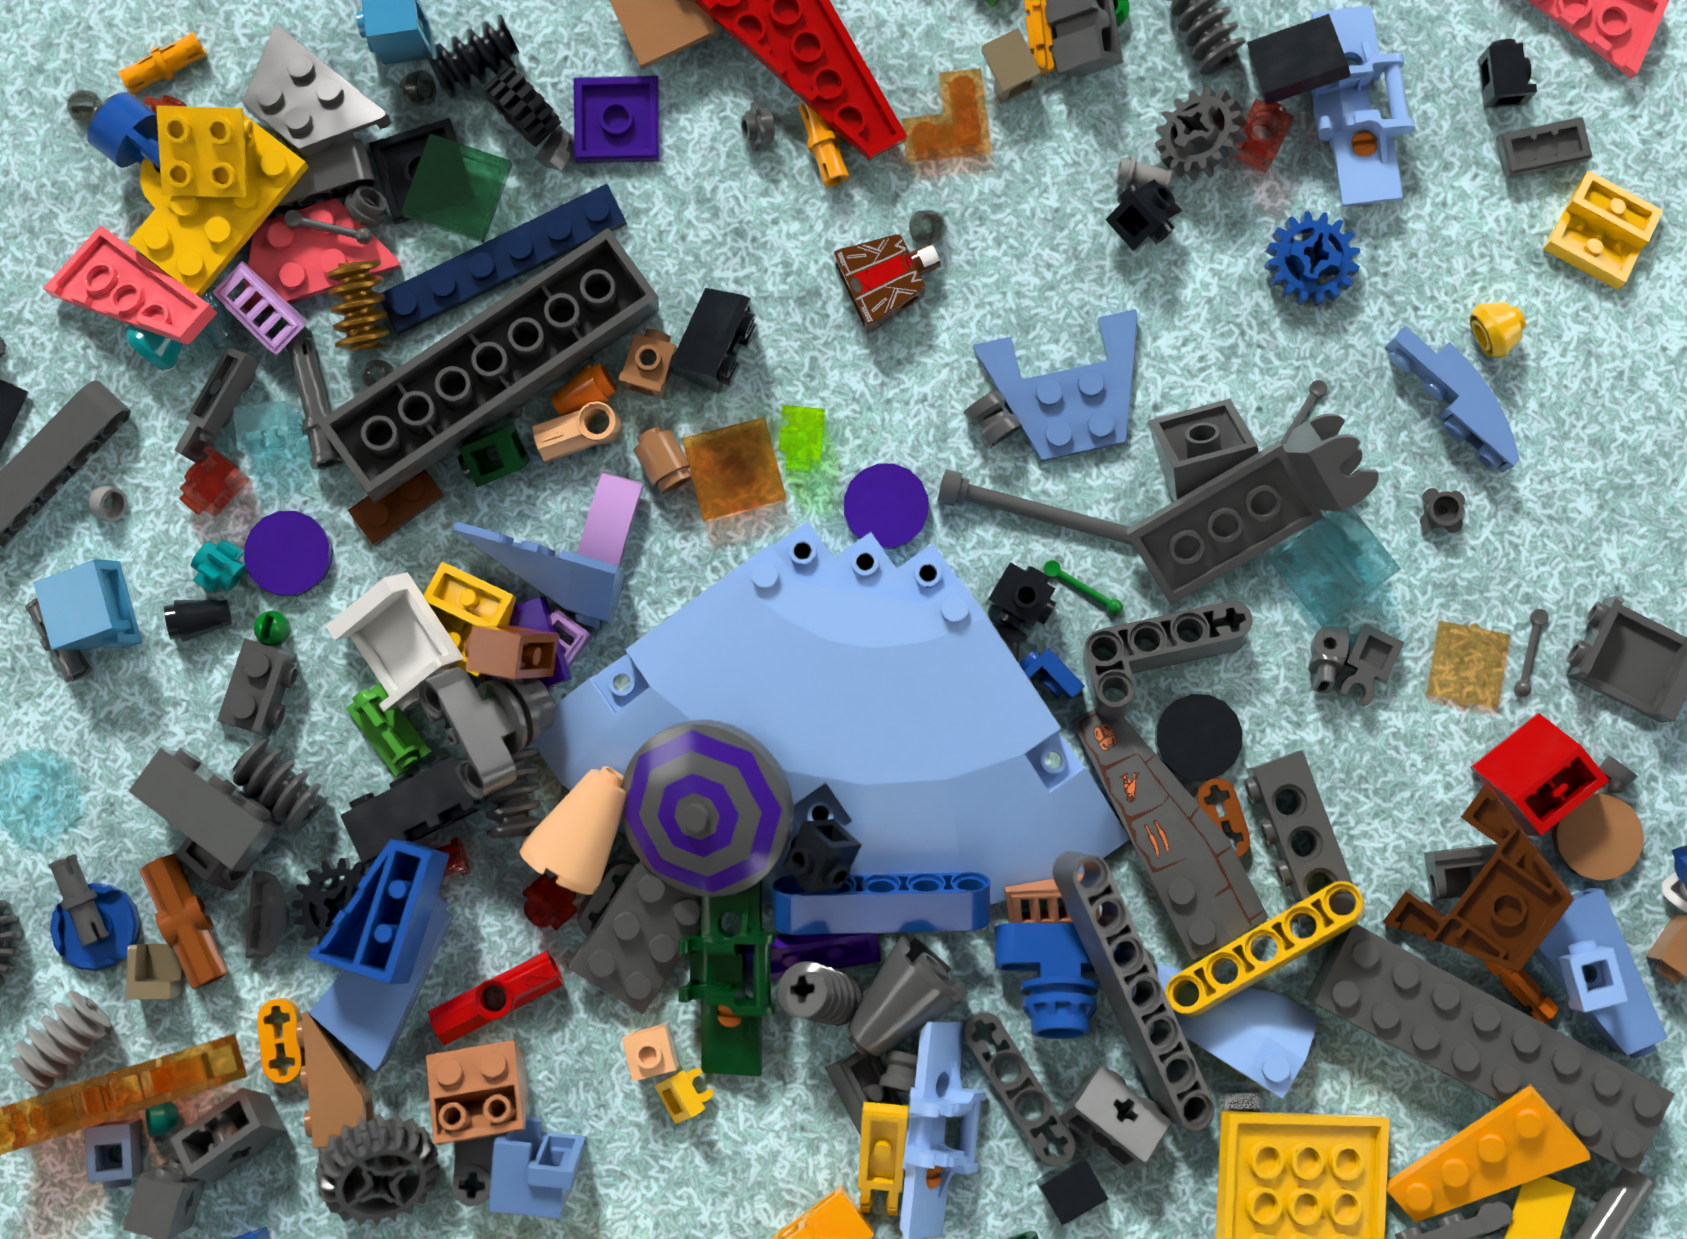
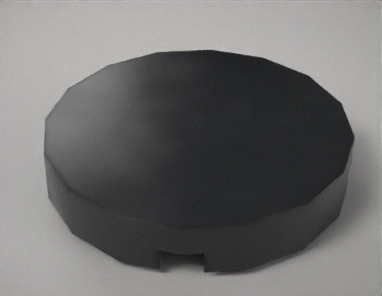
M1191 694L1175 700L1163 711L1155 726V746L1160 760L1172 772L1187 780H1208L1222 775L1236 762L1242 749L1243 731L1237 715L1226 702L1211 695Z

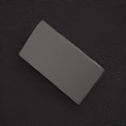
M856 1051L825 1068L860 1137L864 1102L903 1106L895 1090L879 1086L880 1078L886 1071L879 1057L873 1054L866 1057Z

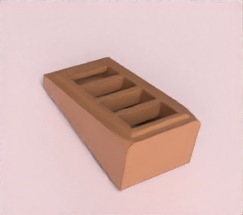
M1084 873L1078 874V881L1082 880ZM1054 878L1004 887L1008 923L1074 924L1066 906L1058 907L1057 898L1062 897ZM1020 899L1029 900V913L1022 914ZM1039 899H1046V910H1040ZM1099 906L1096 910V921L1100 918Z

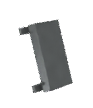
M1489 844L1424 852L1430 900L1462 897L1498 849V845Z

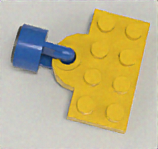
M128 92L114 94L106 99L91 117L87 127V140L90 145L121 168L131 166L135 162L141 165L139 181L144 196L155 209L128 240V243L160 269L201 298L309 166L303 159L252 121L254 126L253 137L251 139L246 138L245 140L248 198L162 195L157 114ZM244 114L245 121H252Z

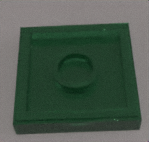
M430 134L401 213L406 218L485 243L512 168L511 160Z

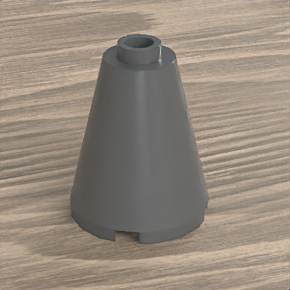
M904 933L896 941L848 1025L851 1036L848 1040L862 1055L868 1057L870 1054L880 1057L925 1026L926 1021H934L960 1004L967 997L968 991L960 979L955 984L949 980L947 973L951 968L929 947L916 938L909 943L908 934Z

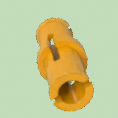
M192 31L185 37L162 49L158 46L150 50L151 55L119 70L118 73L126 88L134 96L146 87L164 78L168 81L176 77L175 72L208 55L199 38L197 39V35Z
M806 103L805 105L799 104L798 110L809 138L806 144L809 152L814 153L824 186L832 187L842 184L843 180L847 181L850 176L840 153L839 144L841 140L839 134L833 131V128Z

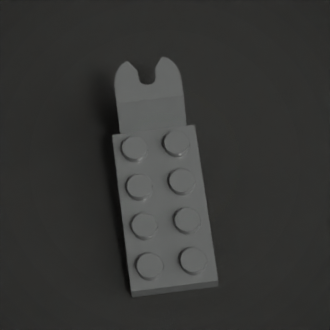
M1323 414L1304 422L1291 431L1284 447L1279 441L1275 442L1126 529L1128 537L1170 605L1322 519L1324 516L1320 510L1344 511L1363 500L1374 490L1379 480V474L1376 469H1359L1353 472L1362 460L1363 454L1359 447L1361 442L1354 435H1338L1345 422L1340 415Z

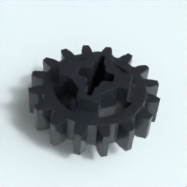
M340 858L337 868H335L331 860L322 861L323 873L315 869H309L306 872L311 882L310 884H297L296 889L304 894L303 899L292 902V907L302 909V915L294 920V924H306L308 927L302 936L304 940L318 937L317 945H320L334 925L332 921L337 916L338 907L333 904L334 899L346 897L344 904L346 906L349 904L359 889L358 884L366 875L364 874L366 863L358 861L351 869L349 858ZM345 876L343 880H340L337 888L329 889L322 887L331 878ZM314 905L318 906L322 917L320 923L315 915Z

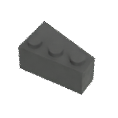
M160 747L128 790L129 793L231 870L247 872L279 829L268 819L271 813L265 807L252 799H244L235 791L237 787L233 783L211 771L197 756L182 747L178 751Z

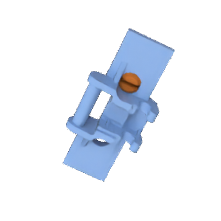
M1371 6L1314 12L1311 15L1312 19L1326 14L1330 15L1345 57H1352L1360 64V66H1349L1350 77L1311 90L1318 140L1329 141L1330 149H1333L1342 207L1402 200L1403 194L1393 136L1409 134L1416 128L1414 119L1409 118L1401 71V68L1405 65L1404 56L1401 53L1379 54ZM1382 72H1384L1392 119H1382L1378 109H1371L1368 85L1371 80L1379 79Z
M926 1021L925 1026L921 1028L915 1087L911 1088L905 1155L902 1167L905 1182L900 1230L903 1233V1239H925L942 1236L948 1184L953 1173L968 1175L978 1172L979 1163L975 1161L980 1104L981 1101H985L986 1091L962 1088L960 1069L964 1034L963 1021ZM962 1116L958 1150L945 1146L946 1117Z

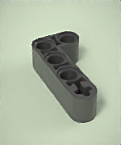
M1230 601L1092 632L1085 643L1083 666L1093 705L1097 713L1109 720L1123 718L1129 713L1135 694V683L1132 676L1134 673L1231 653L1241 649L1246 643L1253 623L1250 610L1242 603ZM1224 622H1230L1232 628H1238L1237 632H1232L1229 626H1223ZM1182 630H1191L1197 634L1199 640L1188 643L1180 639L1177 633ZM1211 633H1214L1213 638L1209 637ZM1140 639H1148L1154 642L1157 648L1151 652H1144L1136 647L1135 642ZM1098 648H1106L1115 657L1109 661H1101L1095 658L1092 652ZM1109 688H1117L1124 693L1125 698L1119 702H1112L1104 697L1103 692Z

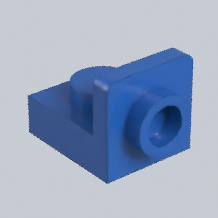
M1050 648L1041 655L1034 649L1019 663L1028 679L1040 669L1045 674L1040 679L1041 682L1056 698L1064 694L1070 700L1085 687Z

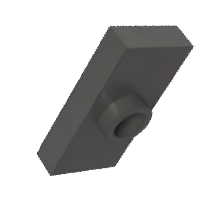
M1583 117L1501 133L1496 137L1505 179L1585 163L1593 158Z

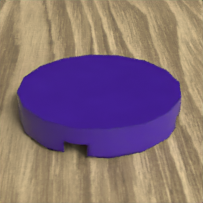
M894 463L875 464L863 469L850 481L844 496V517L850 531L859 540L871 532L883 549H896L910 543L922 531L928 516V495L922 481L911 470Z
M278 511L263 517L251 529L244 544V562L250 577L262 589L279 596H300L318 586L326 578L332 564V544L325 530L312 517L297 511Z

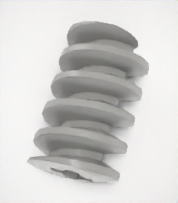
M70 990L67 993V997L72 1003L70 1008L62 1003L54 1005V1010L59 1016L58 1020L48 1015H44L41 1018V1023L47 1030L45 1033L36 1028L28 1030V1035L33 1042L32 1045L22 1040L15 1043V1048L20 1057L11 1058L14 1069L28 1083L44 1091L53 1086L54 1077L59 1078L66 1073L67 1065H73L79 1061L80 1052L85 1053L92 1048V1039H101L106 1033L105 1027L111 1026L110 1019L95 1002L74 990Z

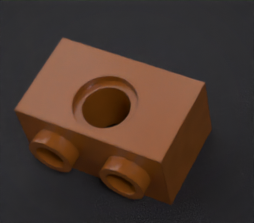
M514 625L472 626L471 634L465 644L466 671L510 679L553 677L559 633Z

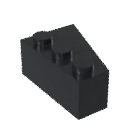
M453 754L447 755L428 765L429 769L415 776L411 773L389 783V790L377 796L371 792L349 803L351 810L340 816L361 862L371 863L375 861L390 839L415 842L489 806L487 801H485V796L475 799L467 793L454 767L467 759L454 757Z

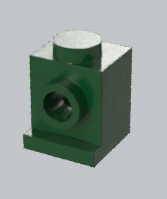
M513 421L466 441L459 447L461 452L458 455L460 467L468 479L473 478L476 487L521 470L530 462L527 450ZM488 447H496L500 456L499 460L492 461L487 457L486 451Z

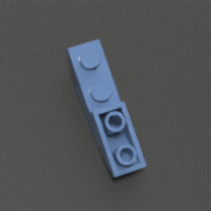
M1406 326L1403 327L1388 342L1385 348L1391 353L1389 358L1396 367L1404 372H1410L1411 370L1424 381L1421 385L1428 395L1438 401L1444 399L1449 403L1438 415L1445 422L1443 424L1444 430L1459 442L1465 440L1477 450L1476 458L1488 469L1493 471L1499 469L1503 473L1514 467L1520 460L1514 436L1501 406L1482 376L1450 342L1436 353Z

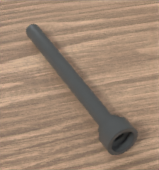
M945 469L937 498L939 503L954 506L955 502L963 504L964 501H969L1133 545L1126 532V529L1130 528L1129 526L969 484L970 479L962 478L963 473Z

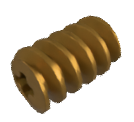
M381 260L338 263L337 268L326 273L327 278L340 282V285L328 291L330 296L342 299L341 303L330 308L331 313L344 316V320L332 325L333 330L346 333L345 338L335 342L336 348L362 350L391 347L378 343V339L389 334V329L376 325V322L387 317V312L374 308L375 304L385 300V295L372 291V287L383 282V277L370 274L371 269L381 265Z

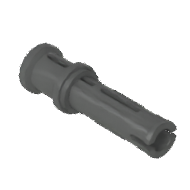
M304 337V344L301 345L300 338L294 339L286 345V349L289 352L305 415L301 430L302 434L308 436L313 456L310 459V465L314 470H322L345 464V461L317 423L331 412L314 349V341L312 338Z

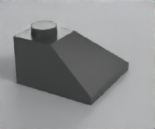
M1231 399L1148 420L1166 487L1173 501L1178 500L1258 453V445Z

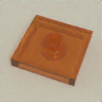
M765 417L682 438L685 454L691 465L689 469L704 523L787 501Z

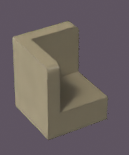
M1019 28L982 46L981 52L995 78L993 90L1000 103L1039 85L1041 71Z
M141 943L128 946L126 999L172 1000L182 997L183 969L174 948L171 949L168 944Z

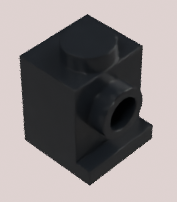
M1501 39L1491 43L1479 57L1478 66L1483 108L1526 105L1537 93V85L1528 84L1531 79L1532 69L1530 59L1524 56L1523 43H1516L1515 39Z

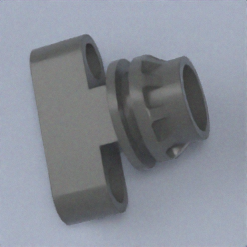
M455 667L423 680L418 685L419 700L430 723L433 724L447 718L454 730L448 733V742L453 746L461 744L468 759L461 762L454 769L467 793L475 799H480L514 783L516 780V767L511 755L522 751L524 747L534 744L539 738L541 731L550 728L554 723L555 710L552 698L544 684L537 678L510 679L501 677L484 682L476 689L466 671L460 667Z

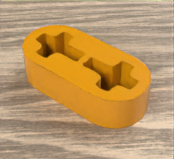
M276 998L266 1002L260 1008L257 1017L262 1068L264 1074L276 1083H286L300 1076L301 1067L306 1065L304 1048H299L296 1037L297 1022L302 1021L301 1012L297 1004L288 998ZM276 1006H280L281 1012L289 1013L290 1021L283 1023V1037L281 1038L279 1037L277 1023L269 1022V1015L276 1013ZM280 1043H284L286 1057H294L295 1065L288 1068L287 1074H283L282 1067L274 1066V1059L281 1056Z

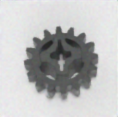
M1206 87L1202 96H1198L1194 90H1190L1189 100L1184 103L1176 98L1174 104L1177 109L1173 113L1164 111L1162 115L1167 120L1166 125L1156 127L1155 130L1162 138L1155 142V147L1161 153L1159 158L1180 178L1186 173L1192 180H1197L1200 171H1204L1209 178L1213 177L1214 167L1217 165L1227 169L1229 165L1226 158L1229 155L1239 156L1241 154L1240 150L1236 147V143L1245 141L1248 138L1242 129L1248 124V120L1242 113L1243 108L1234 97L1231 98L1223 89L1216 94L1211 87Z

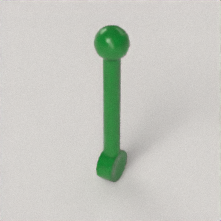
M1050 560L1044 565V573L1050 578L1057 577L1106 607L1110 615L1117 616L1122 613L1123 604L1120 600H1110L1061 570V566L1057 561Z

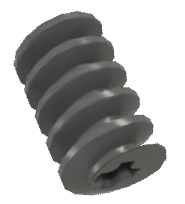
M1167 0L1172 2L1170 6L1171 13L1174 16L1180 17L1177 21L1178 28L1181 31L1187 32L1184 37L1185 43L1188 46H1195L1191 52L1192 58L1195 61H1202L1198 67L1201 75H1208L1225 68L1239 58L1240 55H1238L1237 50L1246 41L1244 37L1230 38V35L1239 26L1237 22L1223 23L1222 20L1232 12L1229 6L1217 9L1215 5L1221 0Z
M265 736L254 743L238 759L232 771L235 772L233 782L238 786L248 784L246 794L251 798L261 795L259 804L266 809L274 807L272 818L276 821L287 818L285 830L290 833L296 832L303 828L317 814L329 797L327 796L321 800L316 798L321 788L319 783L307 789L303 786L309 775L306 771L295 777L290 775L296 764L294 760L291 759L281 766L278 764L283 752L282 749L277 748L267 754L265 749L270 738Z
M524 748L522 751L511 755L516 767L515 782L485 796V801L498 805V808L486 813V819L499 822L498 826L486 831L488 837L529 836V829L541 823V818L529 815V811L540 807L541 803L528 797L529 793L540 789V784L527 780V776L539 771V766L526 762L527 758L538 754L537 748Z
M807 961L794 964L786 970L780 979L778 987L779 1003L785 1012L792 1017L827 1025L841 1026L849 1023L863 998L860 985L847 972Z

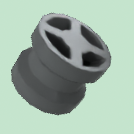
M889 1050L885 1056V1060L888 1063L887 1071L881 1076L879 1086L910 1094L911 1088L915 1087L918 1056Z

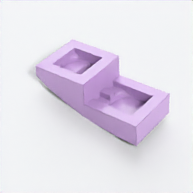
M606 472L601 473L577 554L610 563L619 568L621 567L630 528L633 526L644 483Z

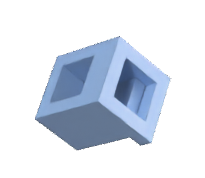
M1588 940L1569 945L1570 954L1558 957L1570 1000H1567L1570 1009L1588 1012L1628 1001L1613 948L1597 947L1595 940ZM1585 965H1588L1592 972L1590 979L1585 981L1581 969Z

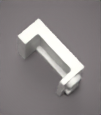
M408 572L382 578L326 625L334 640L351 637L389 695L388 698L379 704L383 712L400 708L402 712H405L420 703L418 685L421 681L452 669L464 659Z

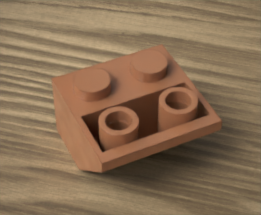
M515 1040L426 1055L433 1143L435 1146L525 1130L529 1095L524 1051Z

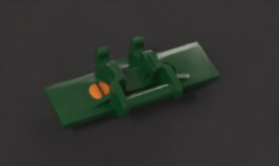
M762 879L750 888L736 894L718 897L701 896V935H690L678 940V953H690V981L687 985L678 988V1002L687 1003L691 1000H701V1070L703 1073L744 1076L762 1075V1016L775 1015V1004L771 1003V944L775 943V933L765 931V928H762ZM727 912L735 913L741 919V931L734 936L728 935L722 928V917ZM745 944L753 945V998L745 994Z

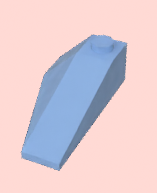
M1158 963L1153 964L1164 992L1169 980L1183 971L1182 969ZM1216 978L1220 984L1232 983L1230 981ZM1193 983L1183 985L1177 995L1179 1004L1182 1007L1194 1005L1199 998V989ZM1136 984L1134 985L1131 992L1132 998L1134 997L1137 990ZM1250 986L1195 1017L1185 1016L1172 1009L1187 1039L1282 1099L1306 1061L1319 1021V1017L1284 995Z

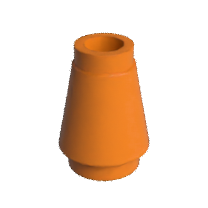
M599 362L594 366L587 364L561 387L557 393L550 396V399L559 415L564 416L581 410L583 406L590 402L606 403L611 401L610 396L617 392V388L606 368Z

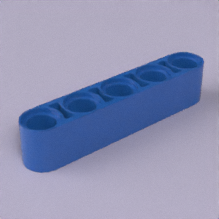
M977 872L849 875L841 889L809 892L801 888L794 876L779 878L772 885L773 925L776 930L784 934L973 931L985 928L990 922V880L984 874Z

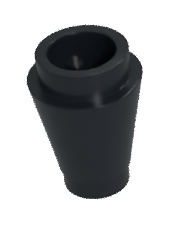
M227 599L174 600V604L164 606L165 621L170 640L181 638L182 642H185L224 626L232 625Z

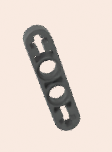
M978 1011L971 1014L964 1024L966 1042L1037 1155L1044 1163L1051 1166H1061L1068 1163L1075 1153L1073 1135L1066 1124L1058 1118V1111L1005 1027L994 1014L988 1011ZM978 1020H982L984 1024L993 1022L996 1028L991 1031V1036L996 1044L999 1046L1003 1040H1006L1009 1045L1007 1048L996 1051L987 1061L982 1056V1053L990 1051L987 1044L982 1038L975 1041L971 1036L976 1032L974 1023ZM1005 1056L1015 1058L1020 1066L1018 1076L1011 1081H1002L995 1074L996 1062ZM1029 1094H1035L1043 1101V1111L1034 1119L1024 1118L1018 1110L1020 1100ZM1050 1116H1054L1056 1123L1048 1124L1056 1138L1065 1136L1067 1140L1062 1144L1064 1153L1060 1156H1056L1053 1151L1047 1154L1044 1152L1043 1149L1047 1147L1048 1142L1041 1130L1035 1136L1030 1132V1129L1042 1126Z

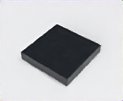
M1329 14L1246 42L1266 105L1351 76L1346 57Z
M450 118L369 143L395 225L476 200Z

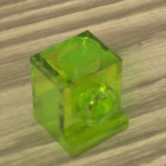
M782 405V420L789 421V426H781L779 437V451L786 452V470L807 473L812 471V466L821 467L826 410L822 408Z

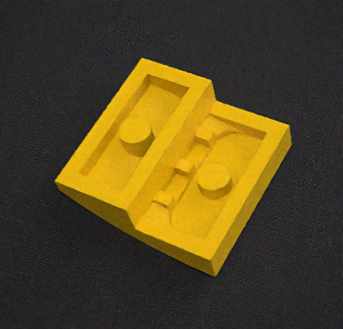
M1587 170L1573 192L1543 250L1619 290L1626 283L1640 251L1649 242L1663 210Z
M441 562L423 595L464 657L454 667H460L464 671H466L467 665L465 644L471 634L472 626L509 625L516 601L514 595L444 562ZM466 671V673L482 681L487 676V674Z

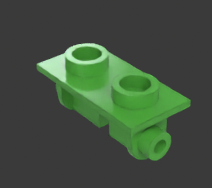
M379 683L369 691L364 689L352 698L354 702L346 707V709L393 774L399 777L430 754L432 750L400 708L383 712L379 704L388 698L389 695L381 683Z

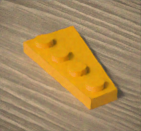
M1529 1085L1387 1181V1192L1416 1223L1582 1163L1591 1158L1588 1149L1538 1092Z

